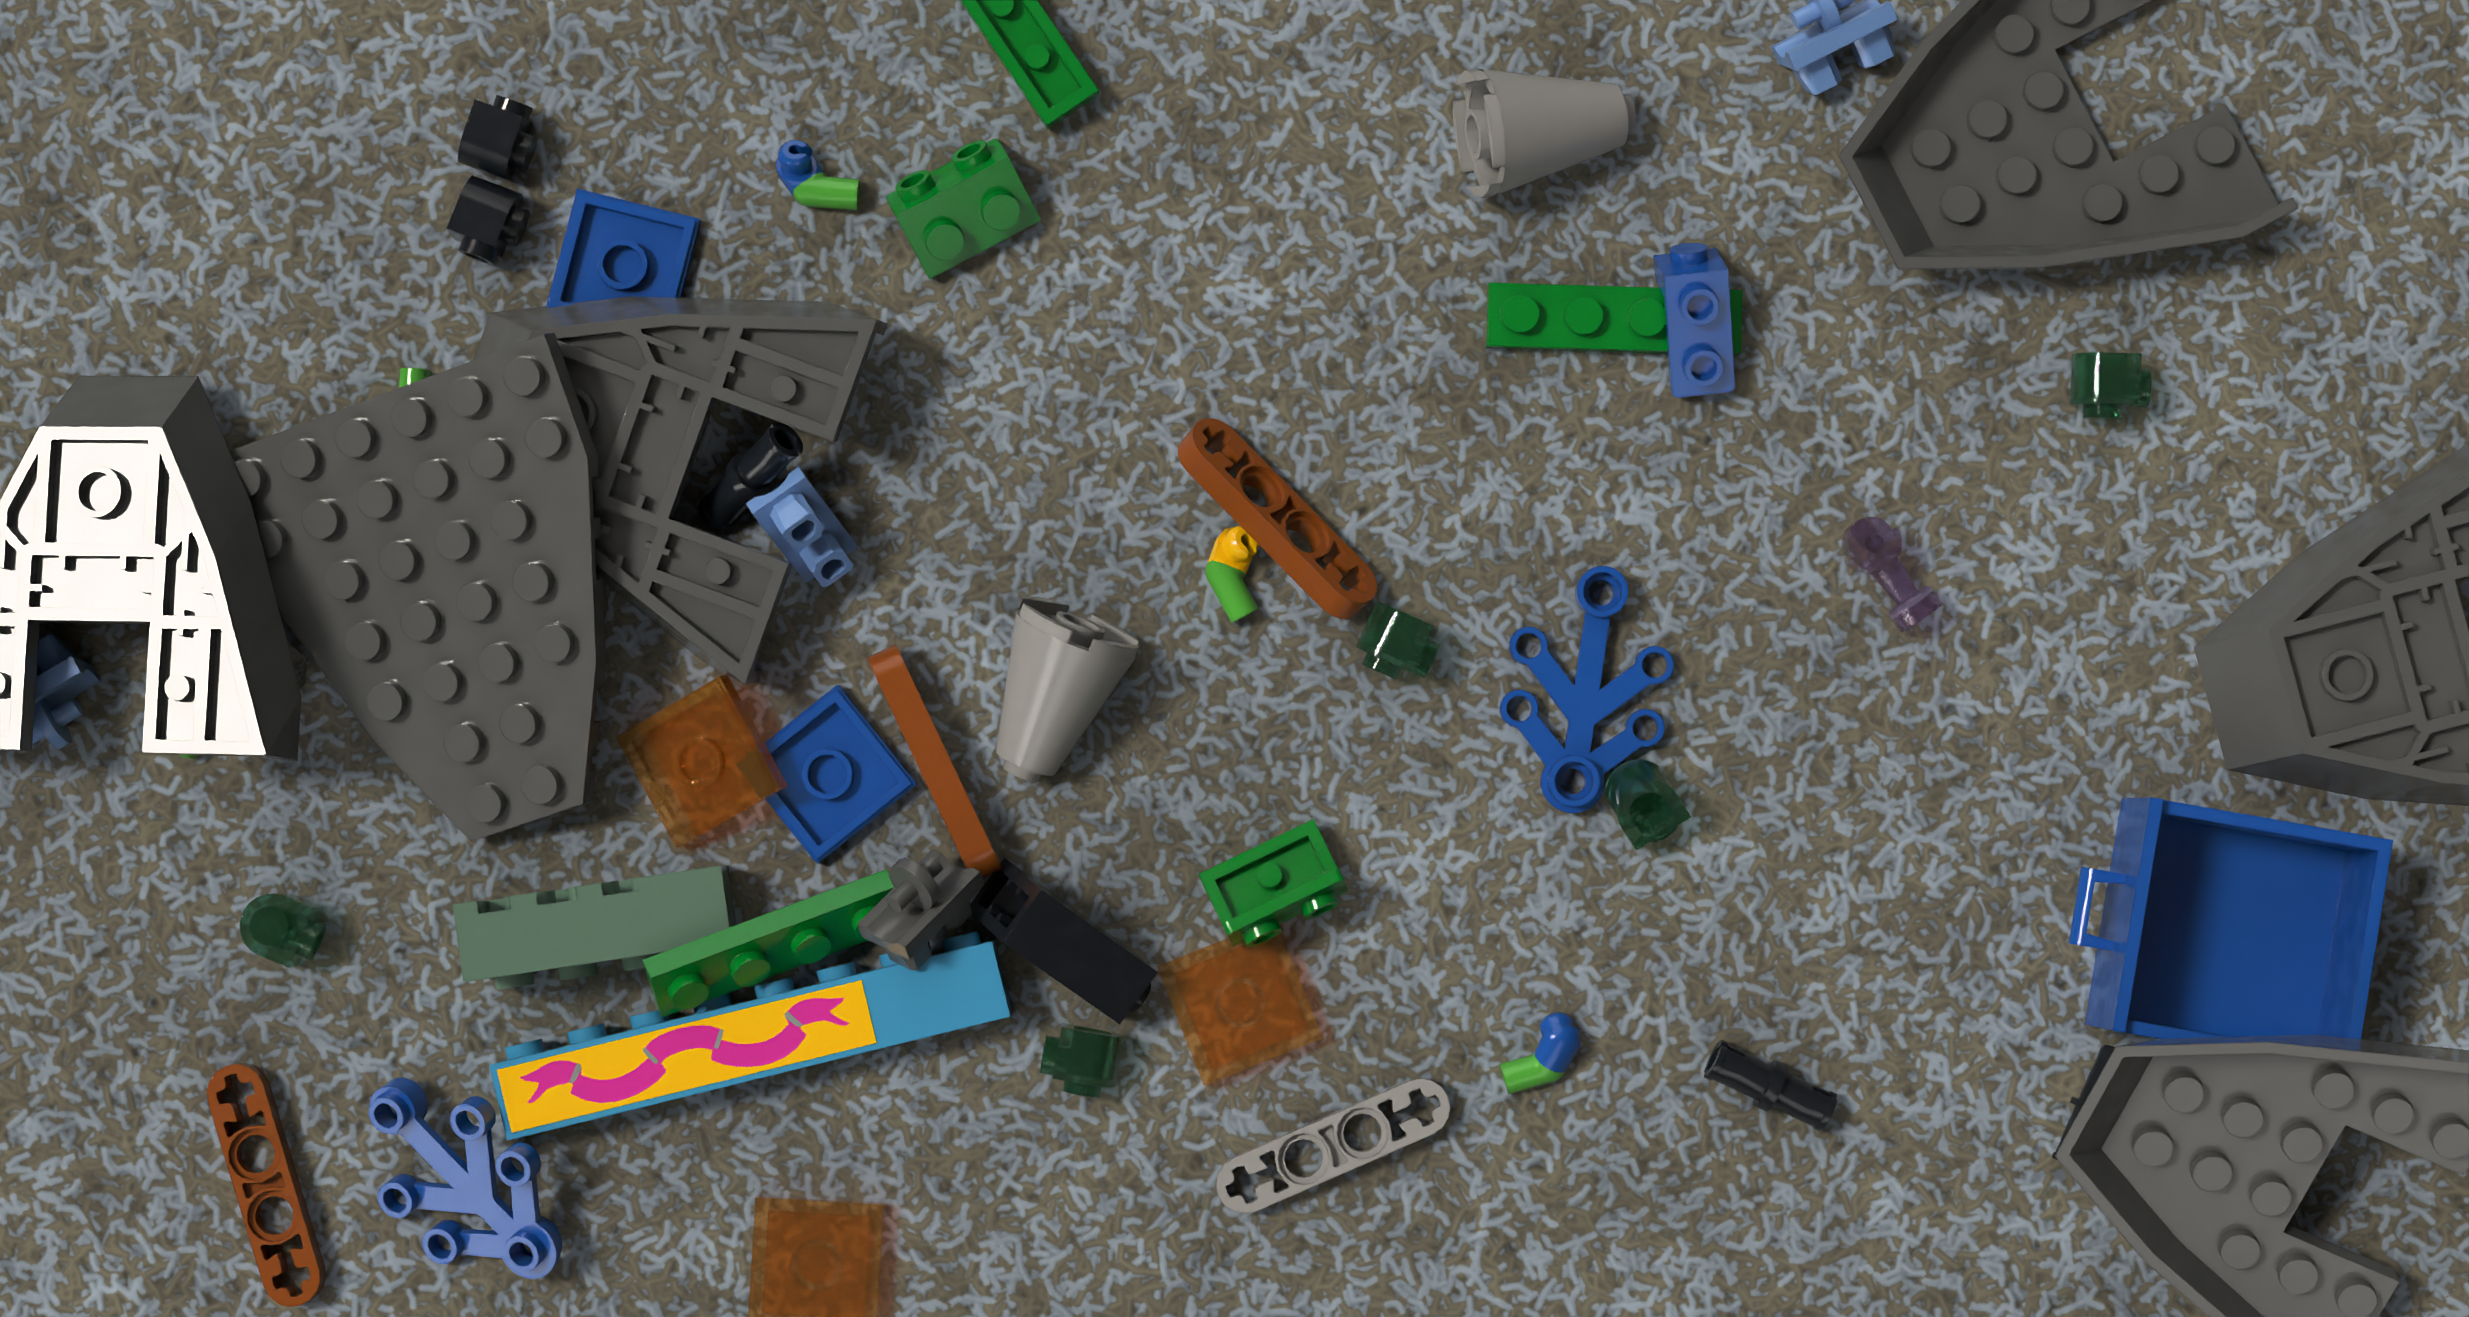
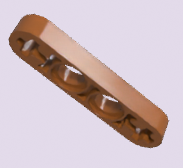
M1214 418L1202 419L1194 425L1178 445L1180 462L1191 477L1324 611L1339 619H1351L1358 615L1377 593V581L1369 566L1230 426ZM1207 447L1214 451L1213 455L1207 451ZM1231 469L1237 473L1234 477L1228 473ZM1243 485H1249L1260 491L1266 500L1267 507H1261L1249 500L1244 492ZM1288 530H1293L1303 535L1310 543L1312 552H1305L1296 547L1289 538ZM1321 560L1327 564L1324 569L1318 564ZM1340 583H1344L1349 588V591L1345 590Z
M896 644L867 657L966 868L972 867L980 871L982 878L1001 870L1002 867Z
M247 1063L227 1065L218 1070L210 1079L207 1088V1099L261 1280L268 1296L277 1304L287 1307L300 1306L315 1298L323 1289L326 1271L272 1089L265 1073L258 1067ZM237 1074L240 1083H252L254 1094L245 1098L249 1117L257 1116L263 1112L266 1124L250 1125L233 1133L230 1122L244 1119L237 1101L226 1103L223 1096V1091L232 1087V1075ZM252 1135H260L267 1138L274 1147L275 1157L273 1163L265 1171L257 1172L251 1170L242 1159L241 1150L243 1144ZM277 1196L283 1198L293 1209L292 1224L282 1233L269 1231L260 1220L261 1206L269 1197ZM300 1235L303 1246L290 1249L293 1263L297 1268L307 1266L310 1271V1278L301 1283L302 1294H296V1290L292 1285L282 1287L279 1275L288 1270L284 1251L271 1257L267 1245L282 1244Z

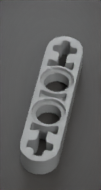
M1422 1077L1409 1079L1248 1149L1223 1163L1218 1171L1216 1180L1218 1197L1227 1208L1234 1212L1243 1214L1256 1212L1433 1135L1443 1128L1449 1118L1450 1103L1448 1095L1439 1084L1431 1079ZM1420 1089L1425 1097L1436 1095L1439 1105L1431 1109L1433 1120L1424 1125L1421 1124L1417 1117H1410L1398 1122L1405 1135L1392 1140L1389 1121L1378 1108V1104L1391 1100L1394 1113L1411 1104L1409 1093L1413 1090ZM1354 1115H1370L1380 1125V1139L1375 1146L1368 1150H1355L1344 1139V1126ZM1302 1139L1314 1142L1322 1152L1320 1167L1316 1172L1308 1176H1299L1292 1173L1286 1166L1284 1159L1288 1147L1295 1141ZM1274 1151L1277 1171L1288 1184L1287 1187L1275 1191L1273 1178H1270L1255 1187L1257 1197L1251 1201L1246 1202L1241 1193L1229 1194L1226 1186L1234 1181L1233 1170L1235 1168L1244 1166L1248 1174L1262 1171L1268 1167L1260 1156Z

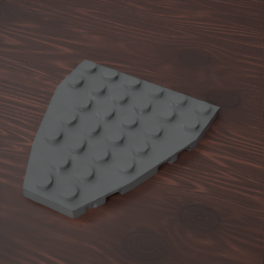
M555 333L537 336L230 451L252 504L280 615L373 741L470 841L593 800L595 769L592 765V753L598 745L600 721L594 720L597 684L604 682L606 665L603 578H596L595 539L601 538L600 517H594L592 478L599 477L598 455Z

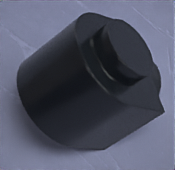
M496 95L493 106L475 99L460 141L458 162L505 180H510L515 170L524 173L531 163L537 143V137L529 134L533 124L529 121L533 108Z
M474 175L471 176L462 189L446 228L455 240L461 242L458 251L482 263L494 265L497 256H503L507 243L517 246L523 237L530 215L529 210L522 208L523 195Z

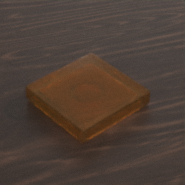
M728 675L717 677L616 736L676 849L694 841L788 787Z
M1281 933L1255 947H1247L1245 941L1233 947L1229 938H1226L1157 966L1204 1086L1323 1038Z
M771 1196L755 1197L748 1317H879L885 1203Z

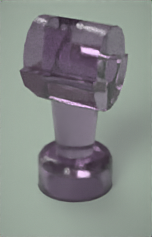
M1865 517L1852 523L1845 530L1842 537V548L1849 559L1845 564L1853 571L1862 574L1870 573L1892 598L1896 605L1890 609L1889 616L1901 633L1920 622L1943 604L1930 586L1925 585L1917 589L1899 559L1902 549V537L1898 528L1892 530L1883 519Z

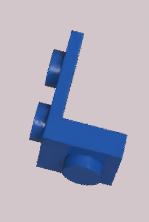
M1702 243L1678 244L1669 249V254L1653 255L1655 280L1664 296L1670 390L1673 396L1681 398L1733 391L1735 388L1729 274L1723 259L1716 248L1708 249V246Z

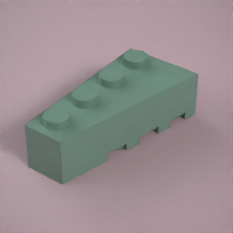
M728 865L637 877L624 881L582 885L556 891L550 890L513 895L488 901L453 904L463 982L494 978L496 990L535 984L533 972L558 968L559 980L598 975L596 962L621 959L623 971L645 968L643 959L737 925Z

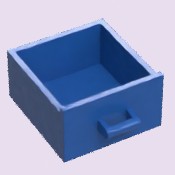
M2153 797L2121 799L2110 872L2081 867L2069 937V944L2097 949L2084 1025L2158 1039L2310 1034L2361 1039L2393 840L2172 802ZM2095 882L2108 883L2099 937L2086 933Z

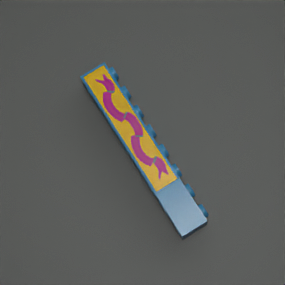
M979 931L941 940L944 953L932 955L918 970H910L891 961L887 954L879 955L882 968L857 974L854 962L818 970V984L794 989L792 977L754 986L757 999L733 1005L730 993H726L693 1008L694 1014L670 1020L669 1015L661 1017L659 1010L629 1017L631 1030L607 1035L605 1023L567 1032L570 1045L546 1051L542 1039L505 1047L507 1060L491 1064L489 1067L506 1139L508 1141L1011 1017L1013 1010L996 940L981 943Z

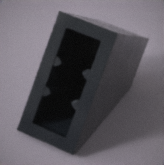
M1004 857L1000 863L1002 869L990 876L971 902L970 906L973 915L1006 946L1112 1020L1121 1024L1128 1013L1134 1012L1144 1003L1151 990V981L1158 972L1140 956Z

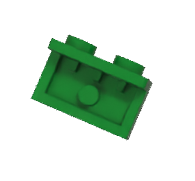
M992 139L988 142L983 140L974 141L961 147L953 154L952 161L932 172L921 170L906 176L896 185V191L886 196V200L929 279L1041 221L1009 156L998 139Z
M1314 819L1198 874L1233 947L1244 941L1247 947L1263 944L1282 932L1280 924L1300 914H1303L1307 920L1319 917L1336 908L1340 904L1338 896L1348 892L1345 879L1340 869L1337 868Z

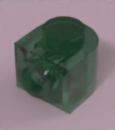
M2090 352L2072 354L2070 406L2082 407L2083 419L2121 420L2122 409H2132L2134 407L2148 408L2151 398L2152 381L2150 370L2141 369L2142 353Z
M1376 601L1355 648L1366 653L1362 665L1387 677L1397 680L1402 669L1425 679L1441 644L1430 640L1435 629L1433 625Z
M1636 759L1625 762L1618 766L1607 780L1605 787L1607 802L1636 851L1650 842H1658L1667 838L1677 829L1679 824L1691 817L1664 771L1651 761Z
M288 893L261 895L252 900L241 915V937L245 945L255 954L288 968L299 967L303 957L312 960L321 946L326 932V924L318 921L324 907Z
M1061 1022L1058 1037L1046 1035L1039 1073L1052 1075V1079L1064 1081L1062 1088L1064 1092L1099 1098L1102 1087H1115L1124 1036L1115 1032Z

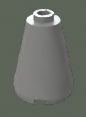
M1486 69L1465 70L1457 79L1456 85L1467 84L1465 100L1453 101V128L1462 173L1474 171L1480 186H1472L1469 189L1473 195L1479 198L1499 195L1623 147L1628 133H1633L1635 130L1636 112L1634 103L1629 95H1623L1617 84Z
M1025 596L1021 601L1019 609L1016 611L996 753L1006 760L1003 766L1005 771L1018 778L1038 782L1041 775L1053 776L1056 774L1136 659L1139 641L1122 628L1092 614L1091 621L1080 616L1066 613L1069 605L1040 597Z

